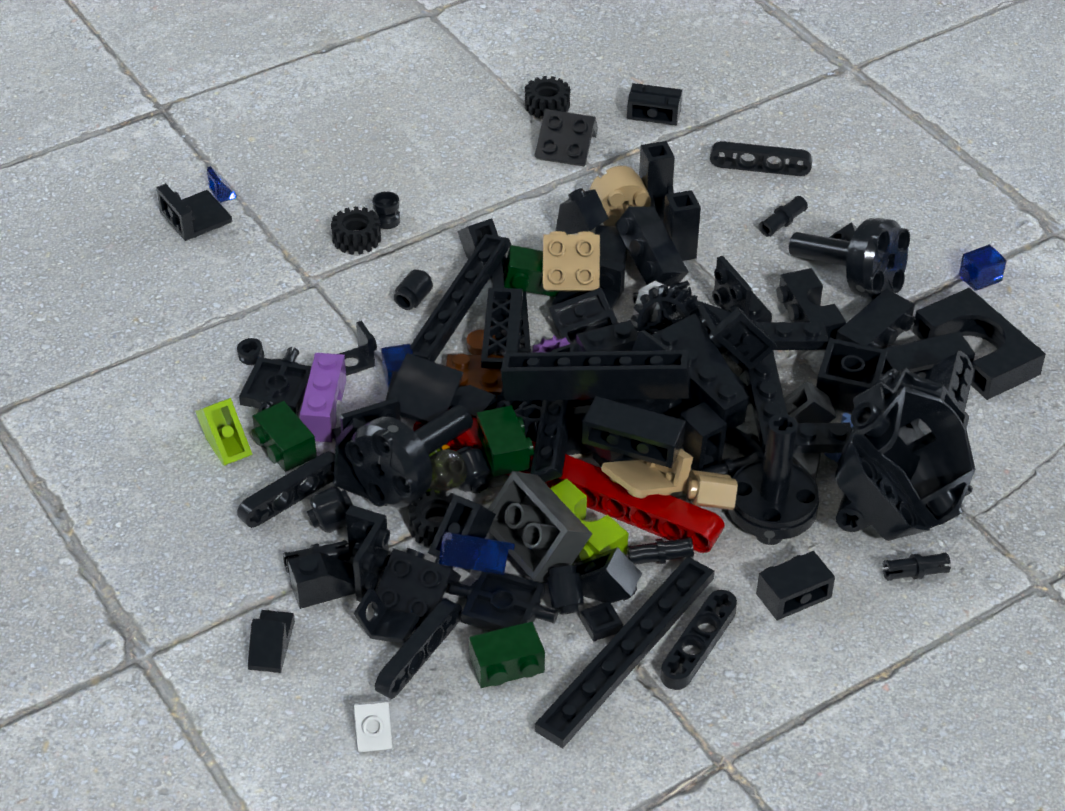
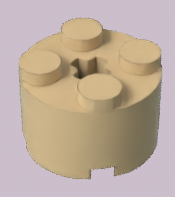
M611 167L606 170L607 174L601 178L598 175L591 184L590 190L596 189L609 219L603 222L605 226H615V223L628 207H650L651 198L640 176L631 167Z

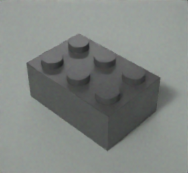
M513 471L488 508V510L496 514L489 532L535 582L548 583L547 578L550 577L549 569L572 565L592 535L587 527L538 475Z

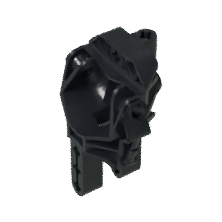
M958 351L935 364L929 380L918 376L914 372H910L906 367L900 371L891 369L880 375L873 387L854 397L855 408L851 413L850 419L854 426L837 462L838 467L835 472L836 482L844 493L836 515V523L842 530L856 532L872 525L881 537L890 541L930 531L932 527L941 525L964 512L961 505L964 497L972 493L973 488L970 486V482L976 470L967 434L969 415L965 412L974 369L970 359L964 352ZM920 419L931 430L926 435L918 427Z

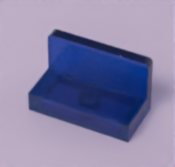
M444 532L439 564L504 575L508 549L514 550L515 543Z

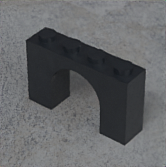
M667 141L643 144L640 146L639 176L650 195V207L655 208L682 260L697 259L701 206L692 190L674 193L675 156Z
M970 287L916 311L912 332L921 340L960 331L963 336H975L985 339L997 348L996 351L972 361L974 374L971 386L986 400L1041 375L1046 353Z

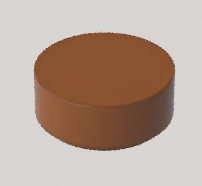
M484 330L472 331L467 336V350L472 355H482Z

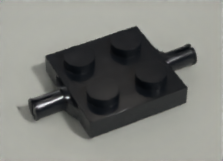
M289 347L282 359L258 357L239 395L240 405L259 408L258 412H261L285 401L297 415L303 403L312 366L301 365L295 362L299 355V350L295 347L293 351L292 347Z
M484 567L479 579L471 586L452 581L450 585V595L467 598V603L461 613V623L495 631L534 622L536 618L553 624L557 620L558 610L540 606V602L545 594V584Z

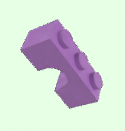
M315 353L300 411V420L313 433L317 442L332 443L333 440L332 429L336 427L337 423L336 404L337 400L342 401L346 385L345 355Z

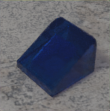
M211 166L207 167L209 189L217 201L222 203L237 198L230 184Z

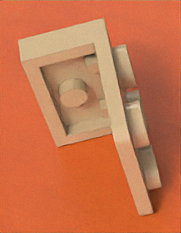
M561 231L543 234L544 290L593 291L599 289L600 235H594L593 232H578L577 235H566V232Z
M680 449L672 468L639 459L603 463L601 470L610 477L611 481L623 486L634 497L645 498L647 495L654 494L670 495L673 492L685 491L693 457Z

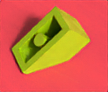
M231 398L195 411L206 440L223 466L253 455Z

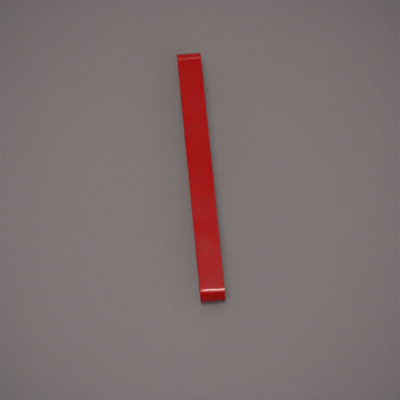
M472 417L473 426L471 429L446 444L450 446L451 453L454 454L457 450L466 446L483 450L477 436L476 418ZM416 421L413 426L414 431L425 424ZM532 441L533 448L535 449L536 442ZM567 454L565 455L562 477L544 482L549 488H552L563 480L568 479L587 496L588 508L667 540L691 537L693 550L700 553L709 552L725 528L724 521L716 513L671 495L654 494L647 495L645 498L634 497L623 486L611 481L610 477L601 470L602 468ZM530 456V469L519 472L530 474L533 456Z

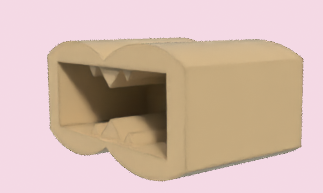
M691 470L683 494H686L688 501H692L695 506L733 510L735 508L738 484L736 479H732L727 474Z

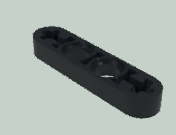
M719 141L712 146L710 152V162L719 168L792 176H805L812 169V156L808 151L802 149ZM719 152H723L725 157H721ZM733 153H737L736 159L733 158ZM743 154H752L755 159L745 161L741 156ZM775 156L780 158L781 162L772 164L767 159ZM798 161H803V165H798Z
M331 451L322 453L249 496L239 505L237 509L238 517L248 527H257L333 482L335 454Z
M716 590L705 600L662 663L661 681L664 686L673 690H681L689 685L735 617L737 599L733 593L727 590ZM722 604H725V605L722 606V608L720 609L719 615H717V614H716V606H717V607H720ZM708 623L716 629L712 632H703L698 626ZM692 645L699 648L700 652L690 655L684 652L683 648ZM680 663L683 664L682 673L678 672L676 673V675L670 674L675 673L678 670Z
M447 598L443 599L381 670L375 682V691L390 699L395 698L455 628L461 617L462 606Z

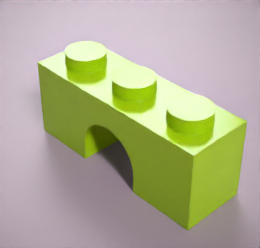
M565 479L550 488L592 533L579 553L581 560L617 547L627 555L629 533L609 515L597 521H584L583 519L586 518L587 496L574 484Z

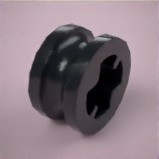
M248 338L237 345L238 357L243 364L255 365L258 357L264 358L265 356L262 342L258 339Z

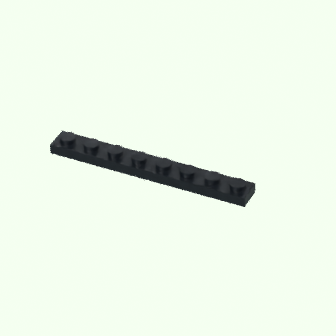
M687 556L535 723V732L563 749L713 581L715 571Z

